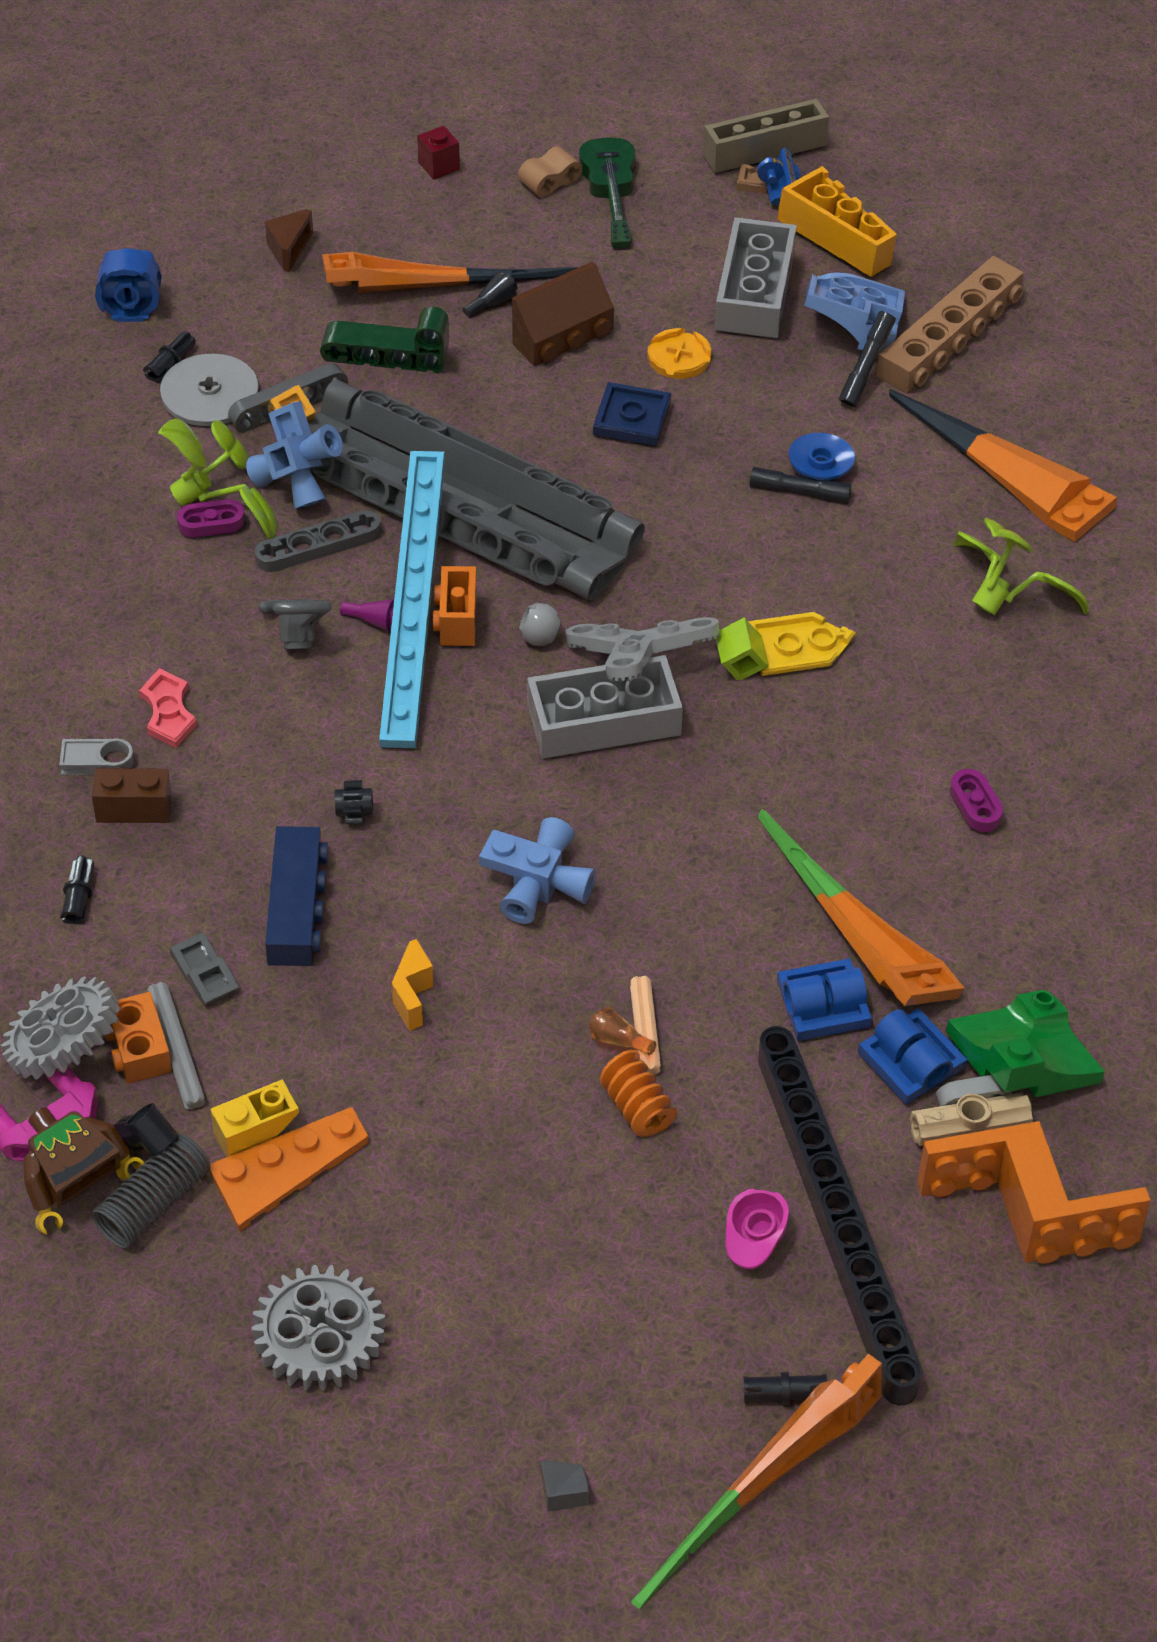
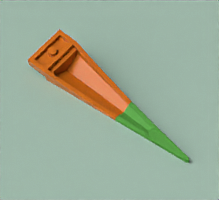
M761 809L758 815L761 823L881 986L893 991L895 997L904 1006L959 998L965 988L942 960L893 928L849 893L823 870L765 810Z
M868 1353L860 1364L854 1362L848 1367L842 1376L841 1383L836 1379L820 1383L635 1596L631 1603L640 1610L667 1579L689 1558V1552L693 1554L722 1525L772 1483L819 1449L854 1428L882 1397V1363Z

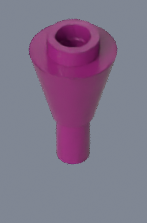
M394 599L363 604L342 602L340 614L360 618L371 625L391 633Z

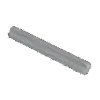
M164 982L152 984L148 987V992H151L170 1053L171 1067L184 1107L189 1111L202 1108L205 1105L204 1094L168 985Z

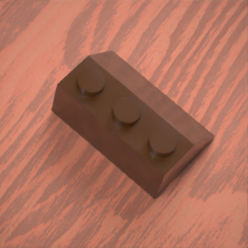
M593 261L512 298L513 345L533 366L545 361H552L556 356L568 350L577 349L584 343L596 337H603L613 330L614 306L598 268Z

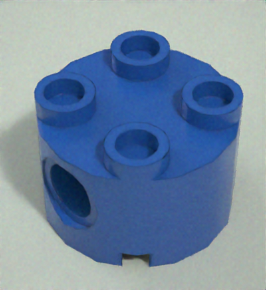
M130 248L111 250L105 253L103 261L99 265L95 292L96 302L103 313L105 310L111 314V319L117 322H141L147 319L153 310L157 309L162 273L158 263L155 261L154 255L148 250Z

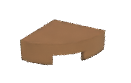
M742 164L736 190L767 194V183L759 179L755 167Z

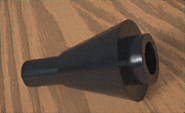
M498 272L481 291L478 298L462 308L464 314L471 318L483 309L511 301L513 297L517 296L516 290H518L515 280L509 274L504 275Z

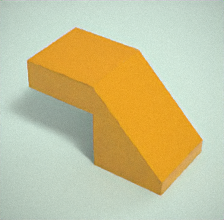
M417 939L409 942L392 981L393 1005L409 1031L423 1026L422 1004L416 994L434 987L433 965Z

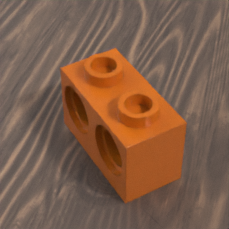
M151 992L119 999L117 1004L120 1007V1011L115 1013L119 1020L110 1024L113 1032L105 1035L107 1042H115L116 1049L110 1050L115 1071L124 1072L127 1084L171 1073L170 1053Z

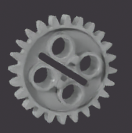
M84 976L76 984L72 978L63 988L59 983L56 984L53 992L50 994L43 991L41 994L42 999L38 1002L30 1000V1008L18 1012L21 1018L9 1023L12 1030L3 1034L6 1042L1 1044L4 1050L2 1053L3 1057L17 1075L21 1073L25 1079L32 1075L36 1080L43 1073L48 1078L51 1077L58 1068L64 1073L69 1063L73 1062L75 1065H79L80 1057L83 1054L91 1056L93 1054L91 1048L94 1045H103L105 1043L101 1037L113 1032L110 1024L119 1020L115 1013L120 1011V1007L117 1004L119 1000L105 981L99 982L96 977L88 981Z
M313 1265L311 1275L305 1276L300 1268H297L295 1280L292 1281L287 1276L282 1275V1288L269 1285L268 1293L270 1298L259 1297L260 1310L253 1311L255 1325L252 1326L253 1339L256 1340L254 1341L256 1354H262V1365L264 1367L273 1365V1376L275 1378L280 1377L286 1372L289 1386L293 1385L300 1378L303 1379L304 1390L309 1389L312 1381H318L321 1390H325L327 1380L333 1379L338 1387H342V1375L347 1374L354 1380L358 1379L356 1367L359 1366L369 1370V1356L379 1357L380 1355L379 1343H384L385 1341L383 1328L386 1327L385 1315L381 1314L383 1313L381 1300H375V1289L373 1287L364 1289L363 1277L350 1282V1271L348 1269L343 1271L338 1277L334 1274L333 1265L328 1267L325 1274H320L317 1265ZM307 1301L317 1302L310 1306L303 1305ZM347 1315L354 1317L350 1320L339 1319L340 1317ZM294 1333L299 1335L291 1339L284 1338L287 1334ZM327 1348H332L336 1350L332 1353L327 1354L320 1352Z

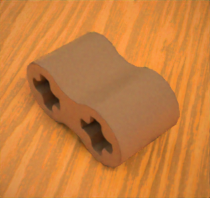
M555 146L542 157L531 158L525 161L518 171V179L538 197L543 198L553 193L558 187L567 186L577 181L583 168L582 164L561 146Z

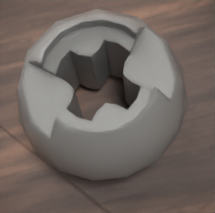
M534 603L528 606L519 627L523 639L531 645L541 647L552 643L561 621L557 616V611L545 603Z

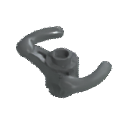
M313 599L261 601L258 608L261 613H275L279 615L280 642H284V649L312 648V641H315V625L326 613L331 611L332 604L327 600Z

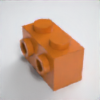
M441 566V585H434V606H440V610H433V631H440V646H475L476 566Z

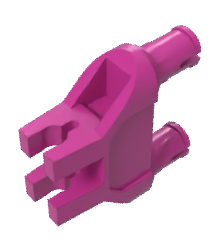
M69 1065L64 1073L56 1069L51 1077H46L63 1095V1097L47 1106L57 1120L71 1111H77L83 1117L90 1116L96 1119L98 1092L91 1082H82L70 1069ZM0 1103V1151L14 1161L24 1162L25 1156L29 1153L28 1140L37 1133L29 1124V1118L22 1123H16Z

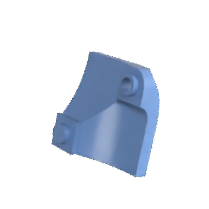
M837 272L822 276L811 274L805 293L804 306L814 309L842 325L859 342V350H863L867 341V335L879 311L887 312L896 318L888 339L879 353L895 340L903 310L904 290L849 273Z

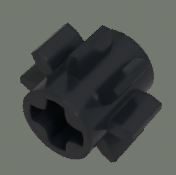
M362 780L344 781V789H335L336 816H345V824H363L364 815H373L372 788H363Z

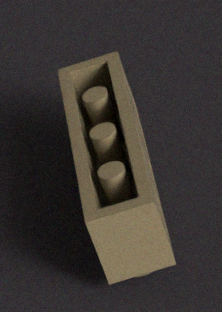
M813 99L706 125L704 127L703 155L714 173L741 167L742 164L759 163L767 157L778 158L780 151L784 147L790 150L791 154L827 146L829 116L818 99Z

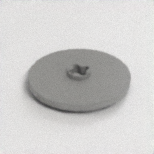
M201 354L178 362L167 371L160 386L161 400L165 409L176 419L196 426H211L215 420H220L224 424L231 422L228 418L230 407L236 401L259 392L258 380L254 371L243 361L223 354Z

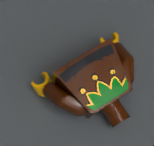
M47 1107L40 1108L30 1116L28 1122L37 1134L28 1140L29 1153L24 1158V1184L33 1209L39 1211L35 1220L36 1228L41 1233L47 1235L43 1223L46 1217L53 1216L56 1226L61 1229L63 1219L58 1213L51 1211L50 1206L52 1204L58 1209L115 1171L122 1181H126L131 1176L128 1173V1165L130 1163L136 1170L144 1164V1161L140 1158L130 1157V1148L114 1125L90 1116L83 1117L77 1111H71L57 1120Z

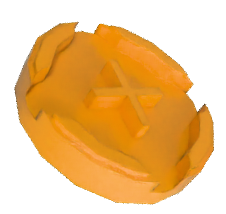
M675 328L664 330L652 338L647 350V359L650 366L658 374L668 378L686 379L695 377L706 370L710 365L712 349L708 340L695 331H693V334L685 333V329Z

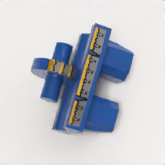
M785 147L780 151L777 159L767 157L757 167L759 179L767 183L770 203L777 207L780 204L782 188L798 180L801 176L800 167L793 163L791 151Z

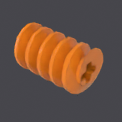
M630 1049L618 1054L607 1063L600 1075V1084L608 1091V1096L615 1102L617 1109L623 1113V1118L631 1125L635 1135L648 1137L668 1128L677 1116V1109L669 1108L671 1106V1099L667 1095H663L664 1089L660 1084L655 1083L656 1078L652 1072H647L648 1066L646 1063L639 1061L640 1054L636 1050Z

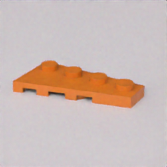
M349 1107L210 1164L209 1174L238 1231L241 1232L251 1225L252 1220L264 1212H270L280 1205V1201L296 1190H302L312 1183L311 1180L325 1170L332 1169L368 1144V1134L353 1107Z

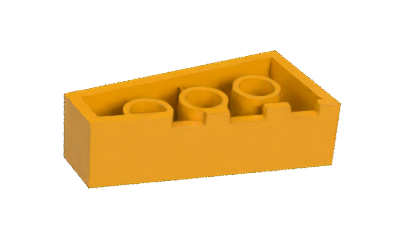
M823 166L782 188L777 220L785 224L797 225L796 231L870 277L891 266L897 234L873 212L867 213L863 210V203L857 197L850 198L844 192L845 186L838 180L832 181L829 179V172Z

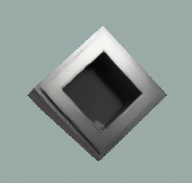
M550 1460L541 1461V1479L548 1512L589 1505L590 1492L582 1465Z

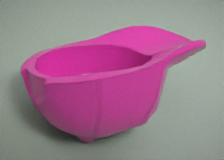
M752 1188L740 1193L732 1201L727 1213L725 1247L728 1257L737 1266L744 1269H754L761 1266L784 1238L788 1224L789 1206L780 1193L754 1190Z

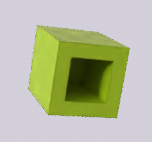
M745 617L720 630V635L716 638L721 664L736 680H743L769 667L762 636Z

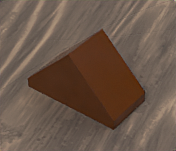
M304 209L265 221L267 245L284 271L290 272L313 234L312 210Z

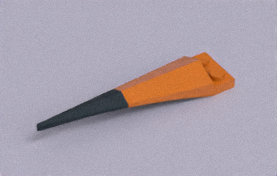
M357 252L322 254L326 282L333 283L334 286H348L352 284V281H357L358 293L489 283L498 272L504 275L509 274L514 280L559 277L577 269V267L536 269L465 268L407 262Z
M889 389L890 398L962 450L1007 488L1036 517L1066 538L1076 542L1117 507V497L1092 485L1089 477Z

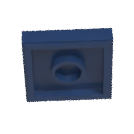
M608 382L593 424V435L657 446L670 407L672 393Z

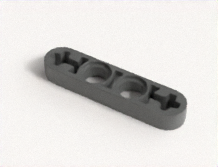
M336 364L324 365L236 401L228 411V418L237 430L246 432L271 421L268 414L270 412L268 405L274 397L299 384L301 389L309 387L305 395L312 405L323 400L325 390L333 380L338 379L348 384L347 375Z
M363 510L264 540L255 548L256 565L263 571L274 572L371 542L380 536V518L372 511ZM331 533H338L343 536L335 541L325 538ZM299 543H307L311 545V547L306 550H297L294 548V546Z

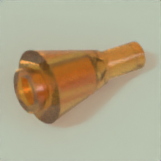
M607 1006L597 1011L591 1018L589 1028L593 1041L632 1047L646 1055H651L655 1051L656 1042L639 1034L612 1007Z

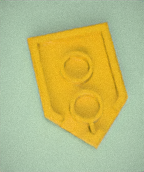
M815 612L748 621L761 634L769 667L760 671L761 676L831 666L855 637L856 632L844 626L842 628L836 627L826 622L825 617Z

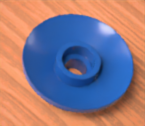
M810 433L797 438L791 444L788 454L789 461L796 471L806 477L818 480L840 478L853 468L855 462V453L850 444L844 439L828 433Z

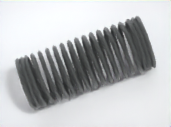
M178 1133L176 1139L165 1150L150 1156V1159L146 1160L145 1164H142L135 1173L131 1174L130 1178H127L120 1187L116 1188L115 1192L111 1193L105 1201L101 1202L93 1210V1220L96 1226L115 1245L121 1248H129L136 1238L140 1237V1234L145 1233V1229L150 1228V1224L155 1223V1219H160V1215L165 1214V1210H169L170 1205L172 1206L175 1204V1201L180 1200V1196L185 1195V1191H189L190 1187L195 1186V1182L199 1181V1178L204 1177L210 1171V1161L207 1155L194 1140ZM180 1148H182L184 1151H186V1152L195 1160V1162L198 1164V1166H196V1165L181 1151ZM173 1159L178 1163V1165H179L182 1169H184V1170L188 1173V1175H186V1174L177 1166V1164L173 1161ZM168 1164H170L181 1175V1177L184 1180L180 1179L179 1176L174 1173V1171L170 1168ZM163 1168L175 1178L178 1184L167 1175ZM159 1174H161L171 1184V1186L174 1189L170 1188L169 1185L164 1182V1180L160 1177ZM154 1178H155L157 1181H159V1183L167 1190L168 1193H166V1192L157 1184V1182L154 1180ZM150 1184H152L160 1192L163 1198H161L159 1194H157L154 1191ZM144 1188H146V1189L156 1198V1200H157L159 1203H157V1202L147 1193V1191H146ZM139 1192L152 1204L153 1207H151L144 1200V1198L139 1194ZM136 1199H138L145 1206L147 1211L136 1201ZM130 1203H132L140 1211L143 1217L133 1208V1206ZM125 1207L136 1217L138 1221H136L134 1217L130 1215V1213L125 1209ZM108 1218H109L112 1222H114V1224L121 1230V1232L123 1233V1235H121V1234L114 1228V1226L110 1223V1221L108 1220Z

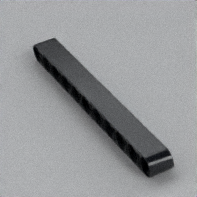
M771 1026L765 1029L760 1036L759 1067L867 1354L869 1353L882 1363V1395L891 1404L898 1406L907 1405L917 1397L922 1373L921 1365L795 1038L788 1029L781 1026ZM831 1208L841 1209L842 1211H834ZM844 1241H850V1242H853V1243H855V1244L849 1245V1244H845V1243H843V1242H844ZM855 1275H865L868 1278H859ZM875 1308L880 1310L881 1312L874 1313L870 1312L868 1309ZM881 1343H890L895 1347H884ZM894 1378H903L908 1382L900 1383L895 1381Z

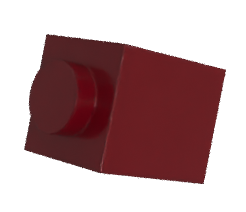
M444 125L417 135L418 163L433 180L460 170L459 142Z

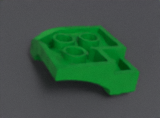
M1037 990L1017 994L1015 1000L1005 1008L948 1019L946 1033L977 1073L980 1076L992 1075L1005 1093L1029 1088L1035 1097L1102 1083L1105 1071L1072 1032L1068 1022V1010L1049 991Z

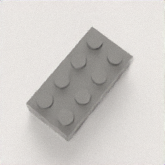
M734 217L716 300L715 330L778 338L795 254L797 225Z
M666 655L651 657L646 668H643L641 676H637L638 678L636 679L632 678V680H628L627 677H625V681H622V679L619 681L608 679L606 665L528 677L527 707L542 759L680 736L683 707Z

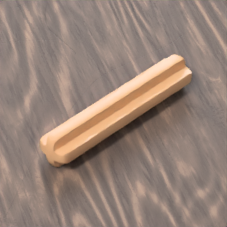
M635 976L631 979L630 989L637 1052L640 1054L639 1061H644L648 1066L647 1072H652L655 1076L660 1073L661 1064L651 980L647 976Z

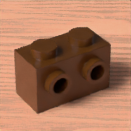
M95 768L92 801L96 823H169L172 794L168 769Z

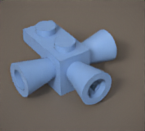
M301 401L292 402L269 412L268 414L278 442L262 448L264 454L248 458L246 469L250 480L256 486L263 488L273 480L290 477L294 510L326 500L310 470L322 465L320 459L337 457L342 453L343 442L339 432L333 426L326 424L312 434Z
M554 817L543 819L537 843L494 829L492 830L479 855V865L514 876V887L500 902V910L510 920L521 924L531 923L535 917L538 901L549 903L555 889L583 904H586L594 887L596 869L562 865V852L575 838L573 828L565 821Z

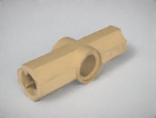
M1023 1092L992 1098H984L978 1094H966L958 1100L957 1104L911 1111L910 1114L911 1133L914 1142L918 1143L919 1146H923L924 1141L1033 1122L1031 1103L1028 1095H1024Z

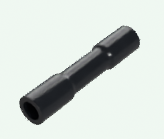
M884 311L878 312L854 370L849 374L838 398L840 402L852 407L857 406L868 382L871 369L896 321L893 315Z
M759 467L752 468L750 477L751 487L794 492L845 504L849 502L852 484L788 475L781 471Z

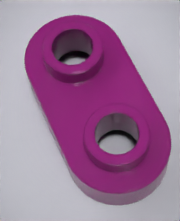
M232 499L188 504L183 506L177 513L178 529L187 537L232 533L241 529L245 524L244 507L240 502Z
M974 769L957 771L951 780L950 794L967 824L979 832H990L997 829L1001 824L1003 806L986 777ZM969 789V790H972V792H971V793H967V792H965V791H963V790Z

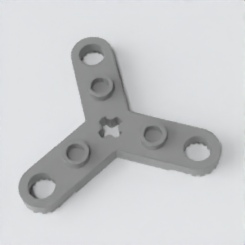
M702 617L682 622L674 620L662 621L657 624V627L642 631L619 628L618 624L613 623L604 625L579 624L569 627L565 633L569 647L577 648L579 646V648H582L584 646L588 651L610 654L605 663L607 678L612 681H619L620 679L625 681V677L628 680L638 678L637 676L640 677L643 668H646L653 653L693 645V641L699 642L700 639H702V642L706 641L705 638L708 641L716 639L720 635L718 619Z

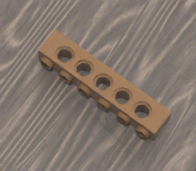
M992 256L879 353L876 377L906 394L916 386L921 387L935 369L940 370L944 367L948 358L953 353H960L969 339L973 336H979L985 329L986 324L992 319H999L1004 309L1010 303L1015 304L1019 301L1024 291L1022 287L1024 272Z

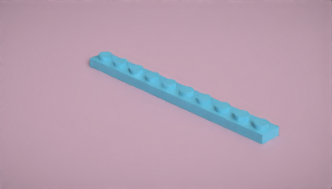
M410 451L379 737L381 747L416 748L445 469L444 452Z

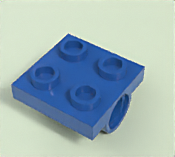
M850 958L777 972V983L797 1041L871 1027L872 1017L866 1003L867 991L865 980L860 968H854Z
M919 1008L908 1015L901 1009L889 1013L879 1022L874 1035L859 1043L858 1054L905 1105L966 1069L967 1065L966 1057Z

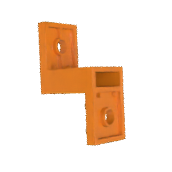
M1040 1121L924 1141L917 1180L921 1196L934 1195L935 1197H945L955 1190L966 1188L983 1190L997 1183L1025 1263L1037 1261L1038 1263L1046 1264L1055 1261L1059 1256L1076 1254L1077 1256L1084 1257L1095 1253L1098 1249L1114 1247L1115 1249L1122 1250L1133 1246L1136 1242H1140L1151 1202L1146 1187L1068 1201Z

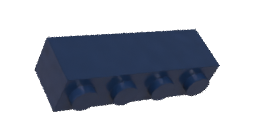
M276 826L265 942L267 965L313 966L314 953L321 952V930L315 929L316 923H323L324 903L323 900H318V893H325L326 871H320L321 864L328 863V842H321L320 827Z

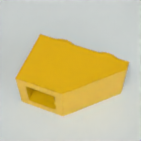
M282 1079L211 1108L213 1133L225 1156L228 1157L277 1137L297 1116L299 1108Z

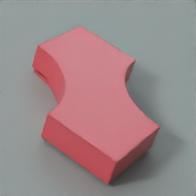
M160 668L139 690L140 698L144 699L153 710V716L147 725V734L177 748L195 729L197 719L183 705L184 695L189 689L188 682Z

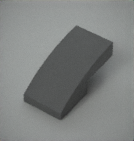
M204 932L170 947L171 957L205 1006L239 990V986L222 956L218 958Z

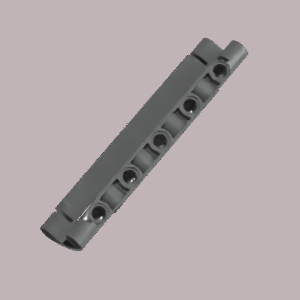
M335 379L325 390L320 413L315 415V419L308 421L312 434L323 425L329 424L339 432L343 442L342 453L337 457L320 459L322 465L312 469V473L401 518L404 516L410 456L352 429V427L409 454L410 451L444 452L445 469L438 536L539 584L547 586L554 583L589 601L598 597L622 571L636 551L645 533V524L615 511L612 508V502L606 497L378 391H362ZM517 505H519V506H521V507H523V508H525V509H528V510H530V511H532V512H534V513H536V514H538V515H540V516H542V517H544V518H546V519H549V520H551V521H553V522H555V523H557V524H559V525H561V526H563V527H565V528H568V529H570V530H572V531H574V532H576V533H578V534H580V535H582V536H584V537H587V538L593 540V542L587 541V540H585V539H583V538H581V537H579V536H577V535H575V534H573V533H571V532H569V531H566V530H564V529H562V528H560V527H558V526H556V525H554V524H552V523H550V522H547V521H545V520H543V519H541V518H539V517H537V516H535V515H533V514H531V513H529V512H526V511H524V510L518 508Z

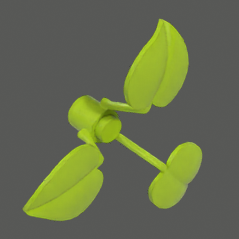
M172 419L165 423L158 431V434L163 435L175 444L192 464L188 471L181 475L180 479L170 485L171 492L177 502L185 506L197 499L205 502L210 498L240 492L244 502L261 525L267 539L274 538L277 531L276 515L272 507L256 488L249 489L246 484L208 492L211 481L207 475L229 457H231L239 469H246V463L249 458L248 452L240 441L234 437L230 429L220 420L212 422V433L225 452L202 471L201 469L206 467V459L201 452L202 445L191 428L180 419Z
M986 517L983 520L993 537H1003L1006 539L1007 546L1002 557L977 538L961 531L956 534L954 546H967L981 550L991 562L985 580L972 599L974 604L995 616L1004 600L1011 603L1017 594L1035 581L1045 582L1061 589L1079 603L1084 614H1087L1089 611L1088 602L1080 591L1066 581L1046 572H1035L1009 592L1007 589L1010 584L999 576L1007 564L1006 561L1014 544L1030 554L1033 548L1018 534L1005 529L996 521Z

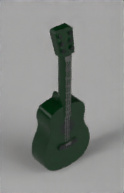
M609 137L589 140L583 143L579 149V162L583 168L582 174L589 181L591 195L597 198L609 199L612 217L611 247H630L632 239L628 222L624 220L621 197L630 195L633 190L635 148L629 141L621 138Z

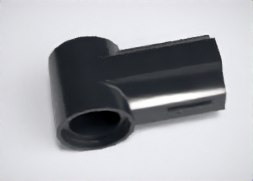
M154 1103L144 1106L134 1115L122 1117L114 1124L130 1149L134 1151L144 1149L149 1156L156 1155L164 1150L178 1136L176 1130Z

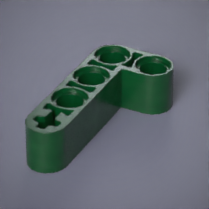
M427 307L421 311L417 329L333 321L326 326L320 354L327 362L364 365L366 363L373 367L392 369L402 367L401 370L420 372L432 370L433 373H439L443 370L449 347V318L447 313L441 308Z

